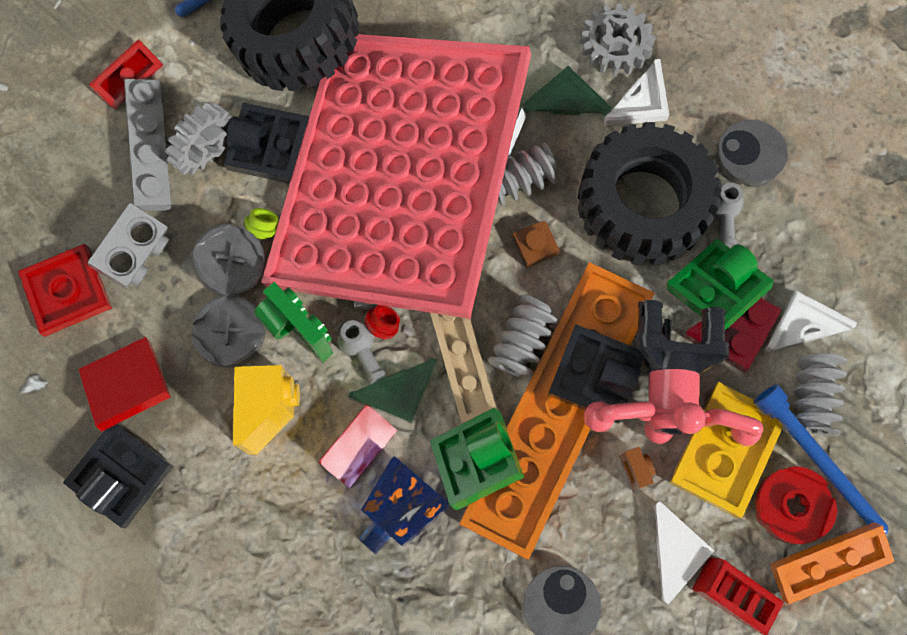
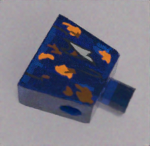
M393 456L361 508V511L374 522L358 540L375 555L390 537L402 547H405L450 508V504L399 459Z

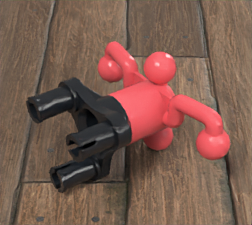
M657 300L639 301L638 334L634 336V351L643 354L645 366L649 367L648 402L611 405L602 401L593 402L588 405L584 413V421L589 429L596 432H605L611 428L614 420L638 418L646 421L644 432L649 441L656 444H664L673 435L695 434L703 427L717 424L730 427L732 438L740 445L752 446L757 443L763 432V425L759 420L724 409L704 411L700 407V374L729 358V343L725 342V309L718 307L701 309V342L698 344L671 341L672 320L665 319L664 323H662L663 302Z

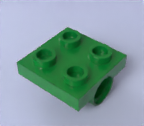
M716 239L667 282V291L701 318V309L709 307L725 309L726 330L772 288L774 280L758 269L756 257L749 249L740 244H735L729 248Z
M273 282L263 291L266 298L257 306L254 316L275 339H282L294 331L322 363L334 354L328 344L332 338L326 332L328 331L327 328L313 313L307 318L309 313L302 306L303 303L289 287L283 291Z
M495 407L430 440L449 504L455 510H459L524 478L501 412Z

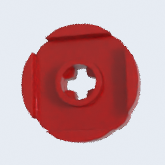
M795 466L774 471L762 481L756 494L755 516L758 523L775 539L791 545L806 544L828 534L836 520L837 504L827 488L829 486L821 475L811 469ZM797 495L800 497L799 504L805 508L803 513L796 512L793 515L789 512L790 508L787 506V500H791Z

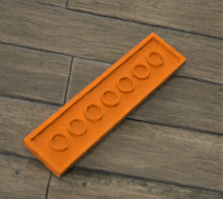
M591 262L588 263L507 426V431L524 478L469 504L459 523L460 526L529 560L590 431L584 421L585 410L548 396L574 326L576 324L631 345L638 330V302L652 300L654 292Z

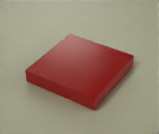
M85 243L17 271L39 334L44 337L112 309L100 274L88 266L92 253L89 246Z
M147 337L139 339L78 369L94 424L101 432L171 398L152 343Z

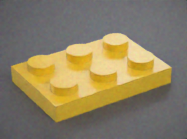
M718 382L715 384L703 410L724 409L753 417L763 425L761 438L752 446H743L736 443L732 438L730 427L717 424L703 427L699 432L691 434L669 483L740 519L745 513L783 425L777 418L772 419L768 414L763 415L753 403L754 399Z

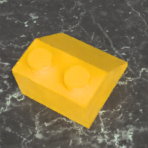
M282 365L234 368L233 445L248 455H257L294 417V406L300 405L299 384H294L293 377L287 373Z

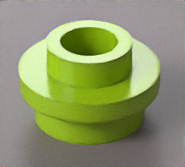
M255 208L245 217L244 227L256 238L268 239L275 236L278 227V216L270 210Z

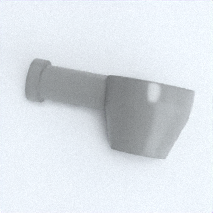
M726 183L722 184V191L718 195L721 202L714 217L720 219V241L731 248L737 244L734 218L743 208L744 196L739 185ZM725 193H730L734 199H728Z
M356 319L346 321L337 332L338 346L346 355L358 357L369 377L368 381L370 384L378 383L387 375L384 370H381L370 350L373 345V335L366 327L365 322ZM357 329L359 330V335L356 338L350 339L347 337V333L350 330Z

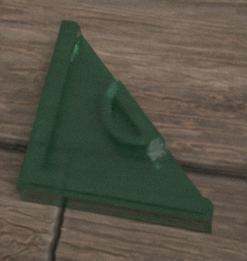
M567 66L523 103L522 109L525 113L548 111L553 112V114L563 115L598 113L606 116L611 112L612 107Z
M430 358L426 362L391 374L364 388L351 391L348 398L363 405L368 404L375 410L412 424L436 367L437 359Z

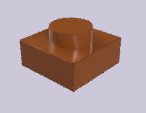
M545 220L513 232L512 239L526 268L559 255L560 250Z
M640 447L625 451L619 456L633 492L654 483L652 478L655 475L653 463L647 453L642 454Z

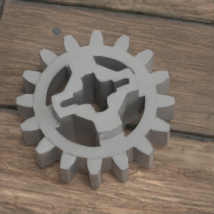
M617 3L615 10H611L606 4L603 6L602 14L594 10L592 11L591 19L585 20L580 37V43L583 44L582 55H591L589 65L593 66L599 63L601 65L600 73H604L607 68L612 69L613 76L618 75L619 69H623L629 75L632 72L633 65L641 69L645 59H649L655 41V36L651 34L653 24H644L645 13L638 16L634 15V6L624 11L621 3ZM596 33L599 34V36H598V40L600 41L599 44H598L597 41H596V37H595V34H596ZM635 35L638 38L639 46L636 45L637 39L634 37Z
M206 102L203 108L197 105L194 109V114L191 116L189 114L184 115V120H180L175 126L176 135L169 137L168 141L172 145L165 150V153L169 155L167 161L184 175L188 172L191 175L195 174L197 168L204 170L208 161L213 162L215 156L219 157L224 151L223 142L227 141V130L233 117L217 103L212 105L210 102Z

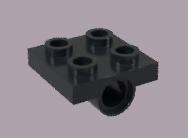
M242 103L239 116H234L231 119L227 130V144L229 148L224 161L226 170L290 183L309 116Z
M575 324L548 396L586 410L589 404L597 401H602L609 405L628 403L638 382L644 356L634 351L633 346ZM614 420V422L619 424L621 420Z
M116 424L104 430L64 480L63 484L75 492L76 497L86 506L99 514L105 515L120 528L126 529L174 466L120 425Z

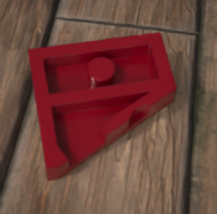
M760 298L725 330V342L729 343V358L724 360V362L745 373L750 368L782 309ZM702 321L689 328L683 335V338L694 344L701 342Z

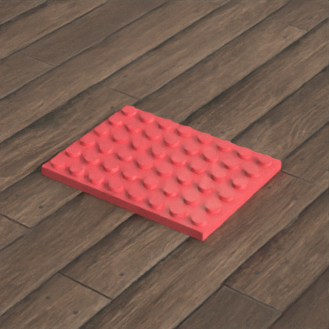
M358 34L355 37L357 42L354 50L347 53L349 58L343 67L338 66L334 70L335 74L328 80L326 77L320 80L261 283L268 287L275 282L282 290L289 287L293 292L470 319L532 55L530 47Z

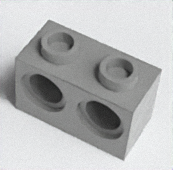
M129 203L88 261V266L126 290L131 283L138 286L149 270L144 264L150 255L153 254L158 257L168 243L169 239L164 236L168 227L132 203ZM137 226H145L152 232V238L148 242L139 243L132 238L131 231ZM117 255H125L130 258L132 267L124 273L116 272L110 266L112 258Z

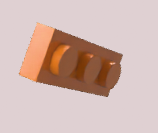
M873 522L770 563L782 600L787 604H791L895 561L883 525Z

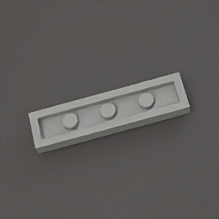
M124 79L133 205L143 211H170L171 198L167 153H165L166 142L160 80Z

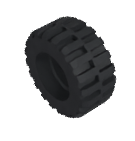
M224 0L221 9L223 16L220 18V30L223 32V39L248 76L252 77L256 83L262 86H269L270 89L284 91L285 87L289 91L301 90V86L308 85L311 88L319 85L318 81L324 77L328 80L335 74L334 70L338 66L343 67L348 60L347 53L353 52L357 42L355 37L359 33L358 13L352 0ZM312 10L308 18L296 29L285 34L270 36L274 26L287 15L297 11Z
M643 122L641 128H637L636 124L623 126L620 134L617 131H613L605 136L604 142L597 144L593 149L590 159L587 160L578 190L577 198L580 200L578 212L580 218H586L583 227L588 236L593 234L597 236L595 244L602 251L608 247L614 251L611 257L620 261L623 256L632 258L631 264L642 266L645 260H650V264L654 266L663 264L667 257L671 261L682 257L686 250L690 251L698 243L714 220L713 217L719 209L721 199L718 195L722 191V184L719 177L714 178L719 170L715 160L711 159L708 161L706 156L709 151L702 143L698 146L693 143L694 136L684 131L682 135L674 131L675 126L664 124L663 128L655 127V122ZM633 172L655 174L667 181L674 189L678 198L679 209L675 214L664 218L640 216L627 208L621 201L616 191V182L624 175Z

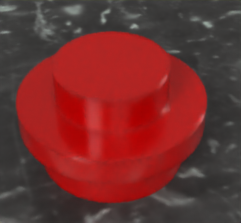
M378 305L375 308H371L364 317L366 327L375 337L392 339L399 331L400 317L389 306Z

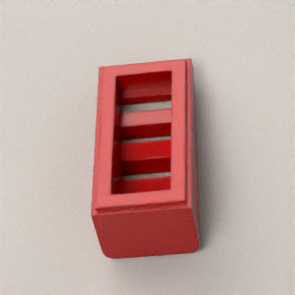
M710 557L706 561L692 588L693 591L761 635H768L784 604V601L721 558ZM734 581L737 584L729 599H727L725 596ZM747 591H750L751 593L743 608H739ZM760 599H763L765 603L755 619L752 617V614Z

